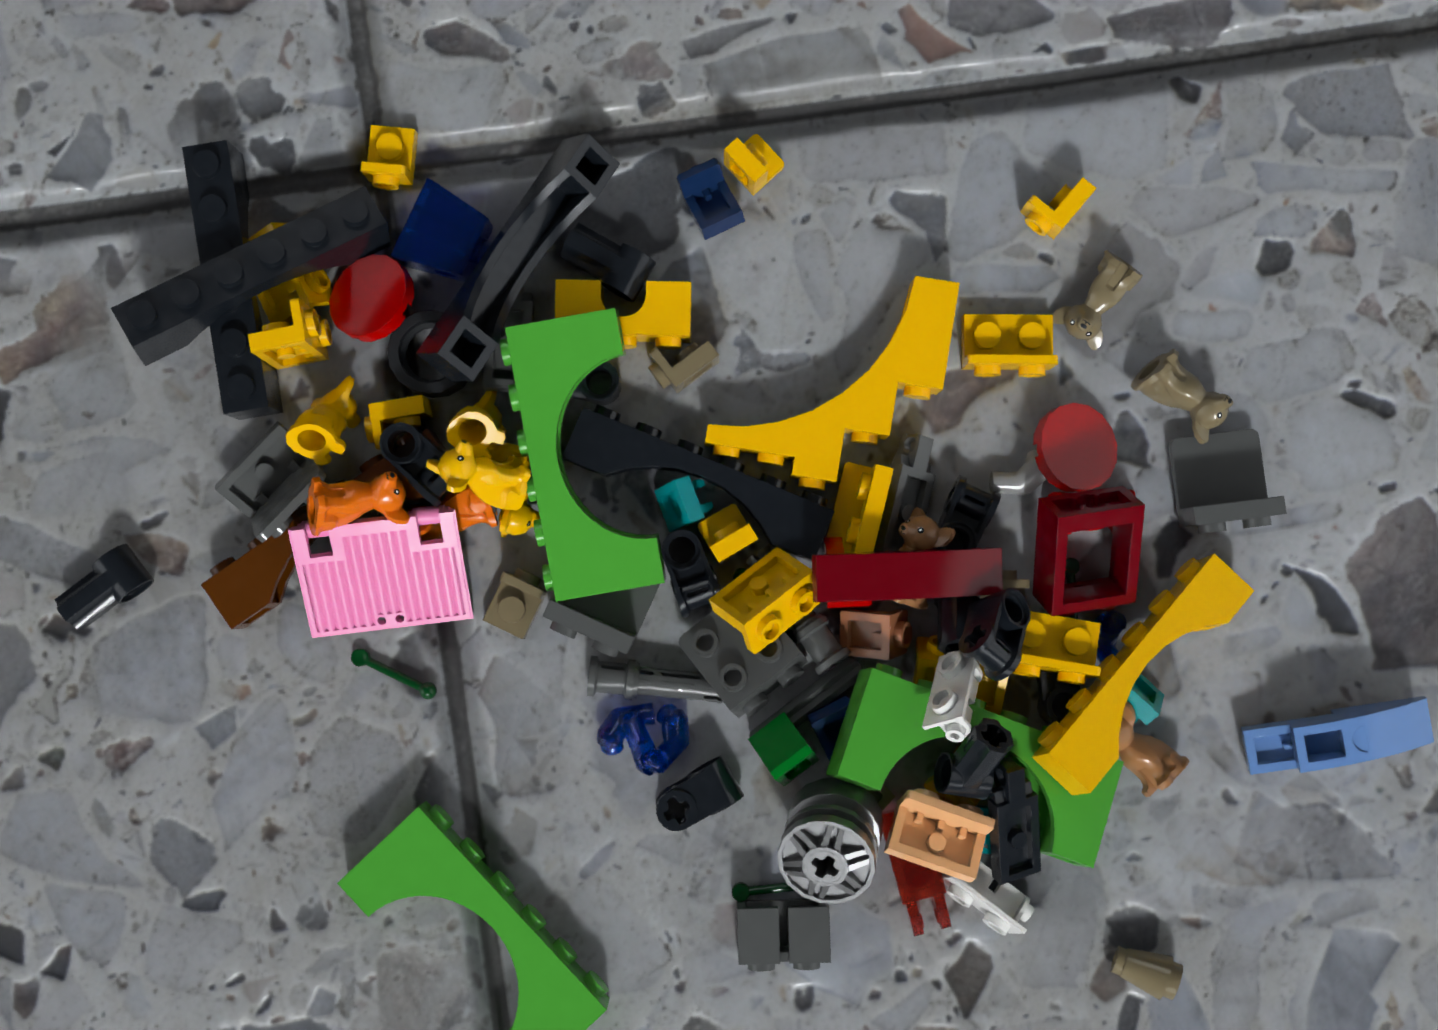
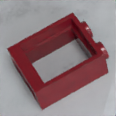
M1124 486L1038 498L1032 595L1051 616L1068 617L1076 612L1094 609L1110 610L1118 605L1136 603L1145 504ZM1113 526L1109 577L1064 584L1068 533Z

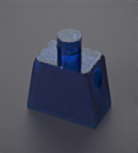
M427 178L391 256L405 267L465 282L492 243L488 240L492 233L493 225L484 214L435 181Z

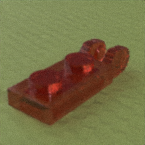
M895 809L882 812V834L885 845ZM888 854L900 901L903 905L905 904L914 937L924 934V922L916 903L918 900L932 897L933 911L937 923L941 929L951 927V920L944 898V893L947 892L941 872Z

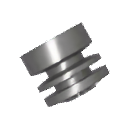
M822 778L808 783L794 796L777 852L779 871L788 886L804 898L826 904H841L856 899L869 888L876 871L878 849L883 832L882 810L875 797L866 789L837 778Z

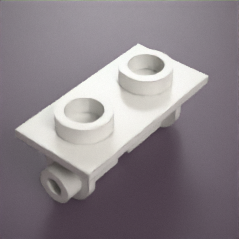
M960 650L939 656L922 725L924 730L940 726L946 733V738L952 742H962L965 737L970 735L973 710L969 705L975 703L978 685L983 677L980 665L974 657L968 658Z
M981 861L977 877L971 883L947 874L939 876L938 879L949 887L946 893L953 900L967 908L973 905L985 914L982 919L983 922L997 933L1005 936L1007 932L1009 934H1025L1027 931L1018 921L1026 922L1032 916L1035 908L1029 904L1030 898L1010 883L998 884L994 892L988 887L994 880L992 878V870Z

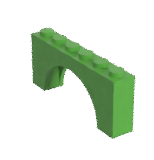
M611 308L505 327L507 338L500 339V349L504 365H512L515 384L508 385L509 398L512 410L514 412L520 411L523 429L517 430V440L521 456H529L532 474L527 482V494L530 502L537 501L540 519L534 520V532L538 547H546L549 564L542 565L546 591H554L555 601L558 602L665 583L666 573L659 534L625 532L606 524L596 517L575 493L566 474L562 459V422L574 391L582 380L595 368L609 360L626 355L618 309Z
M877 663L875 668L860 670L826 775L867 790H881L890 770L906 753L924 742L946 737V733L940 726L926 730L922 728L933 682L918 679L917 684L901 678L903 671L881 663ZM976 698L975 703L969 705L973 710L970 723L971 730L983 718L998 720L1001 726L1010 731L1014 745L1005 757L1011 756L1013 761L1025 768V777L1030 780L1032 790L1038 794L1040 853L1075 866L1094 868L1124 762L1117 760L1091 793L1072 796L1032 758L1041 746L1037 740L1048 726H1042L1040 731L1027 726L1028 718L1020 714L1001 710L1000 715L987 711L985 710L987 703Z
M425 801L418 806L337 883L368 917L384 905L399 899L414 896H432L463 905L483 918L500 936L516 970L519 991L518 1007L514 1023L509 1030H586L607 1010L610 998L606 995L609 989L605 982L594 971L590 970L586 973L575 961L578 956L571 945L562 937H559L557 940L554 939L544 928L547 923L542 914L533 905L527 904L524 906L515 897L513 892L516 889L512 882L501 871L497 870L493 873L482 861L485 855L480 847L468 837L463 840L451 828L454 821L438 804L432 807Z

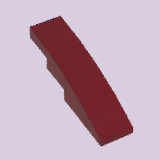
M1002 548L875 551L812 555L813 602L992 595L1003 590Z

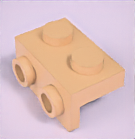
M927 789L907 790L897 801L884 853L971 883L977 877L986 835L994 829L995 819L983 815L984 812L976 806L969 804H958L956 806L942 801L937 793Z

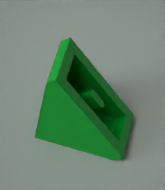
M785 712L748 738L771 775L783 786H786L820 760Z

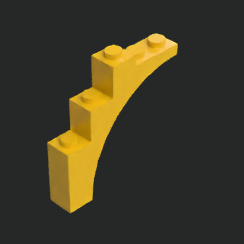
M915 276L909 285L901 318L887 347L871 368L843 393L812 411L779 422L750 426L708 424L705 446L713 447L712 455L731 459H739L740 452L758 455L757 462L767 465L783 466L784 459L792 460L789 478L799 479L798 487L825 491L826 484L834 485L837 482L844 433L852 434V442L877 445L878 439L885 440L890 436L897 389H904L903 396L919 400H930L931 394L937 395L943 390L960 283Z

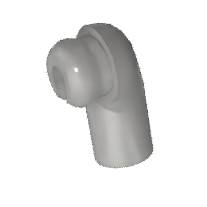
M1033 449L1027 453L1025 464L1017 472L991 471L989 480L990 493L996 491L1000 494L1027 495L1041 485L1046 478L1038 469L1035 457L1038 456L1037 450Z

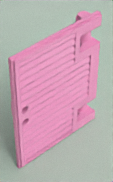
M445 504L438 507L412 508L411 511H408L410 520L407 524H396L385 516L356 519L346 525L333 528V530L323 531L319 536L311 534L308 520L302 521L295 527L288 528L312 638L474 619L455 509L445 506ZM441 524L442 539L421 541L420 525ZM329 536L332 551L311 554L309 539Z

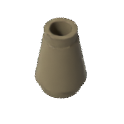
M1118 946L1111 963L1110 972L1119 975V977L1158 1000H1161L1162 997L1173 1000L1181 982L1183 965L1174 962L1173 956L1131 948L1126 949Z

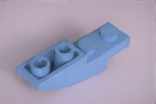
M1425 696L1331 709V714L1241 727L1250 775L1297 768L1300 773L1330 769L1399 754L1434 742L1428 702Z

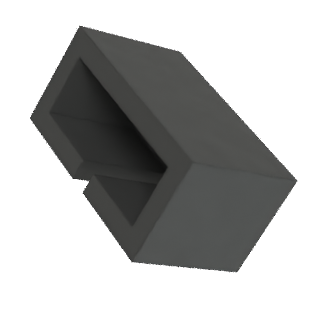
M807 898L737 901L739 965H748V970L763 972L774 970L775 964H780V962H789L797 970H815L820 968V963H831L829 904L818 903Z

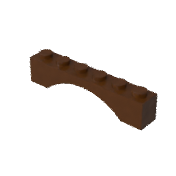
M429 429L422 431L437 446L447 451L433 431ZM408 432L396 442L399 448L395 450V453L402 458L407 457L413 452L415 440L411 433ZM378 454L359 467L361 474L353 479L370 483L376 476L382 475L385 472H395L403 483L406 492L405 500L428 501L412 487L407 478L384 458L382 454ZM307 505L298 508L291 514L293 521L288 528L295 527L302 521L308 520ZM288 528L279 537L274 538L270 536L263 543L254 538L247 545L250 551L237 560L234 557H229L215 565L210 570L212 577L201 584L231 629H244L282 603L288 581L296 568ZM310 538L309 546H311L317 538Z

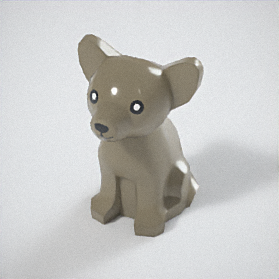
M1109 250L1104 251V257L1097 267L1099 275L1092 281L1085 302L1075 306H1063L1052 314L1053 323L1065 324L1070 335L1076 339L1086 340L1092 350H1097L1103 340L1101 315L1115 306L1122 299L1126 291H1130L1143 276L1139 271Z
M1172 349L1168 353L1157 356L1144 366L1132 381L1131 388L1142 392L1160 404L1189 411L1194 436L1200 444H1205L1209 440V430L1222 425L1227 418L1229 408L1233 405V400L1227 394H1219L1215 391L1207 392L1199 378L1180 365L1178 360L1179 352L1176 349Z

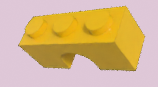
M556 279L555 318L606 309L604 307V288L601 280ZM646 281V297L642 307L632 315L619 316L625 349L637 348V342H655V347L664 350L681 349L682 343H691V282Z

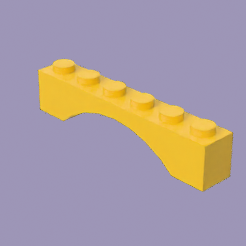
M1215 553L1200 560H1196L1193 557L1178 569L1174 575L1178 580L1170 591L1166 589L1158 594L1148 606L1152 613L1143 623L1137 622L1121 638V642L1125 644L1116 656L1111 654L1098 665L1101 667L1100 677H1097L1088 690L1085 687L1080 689L1066 704L1069 712L1060 723L1057 721L1053 722L1039 736L1037 742L1041 746L1032 758L1072 796L1091 793L1119 759V733L1124 707L1134 683L1147 663L1166 645L1186 633L1209 630L1229 623L1254 592Z

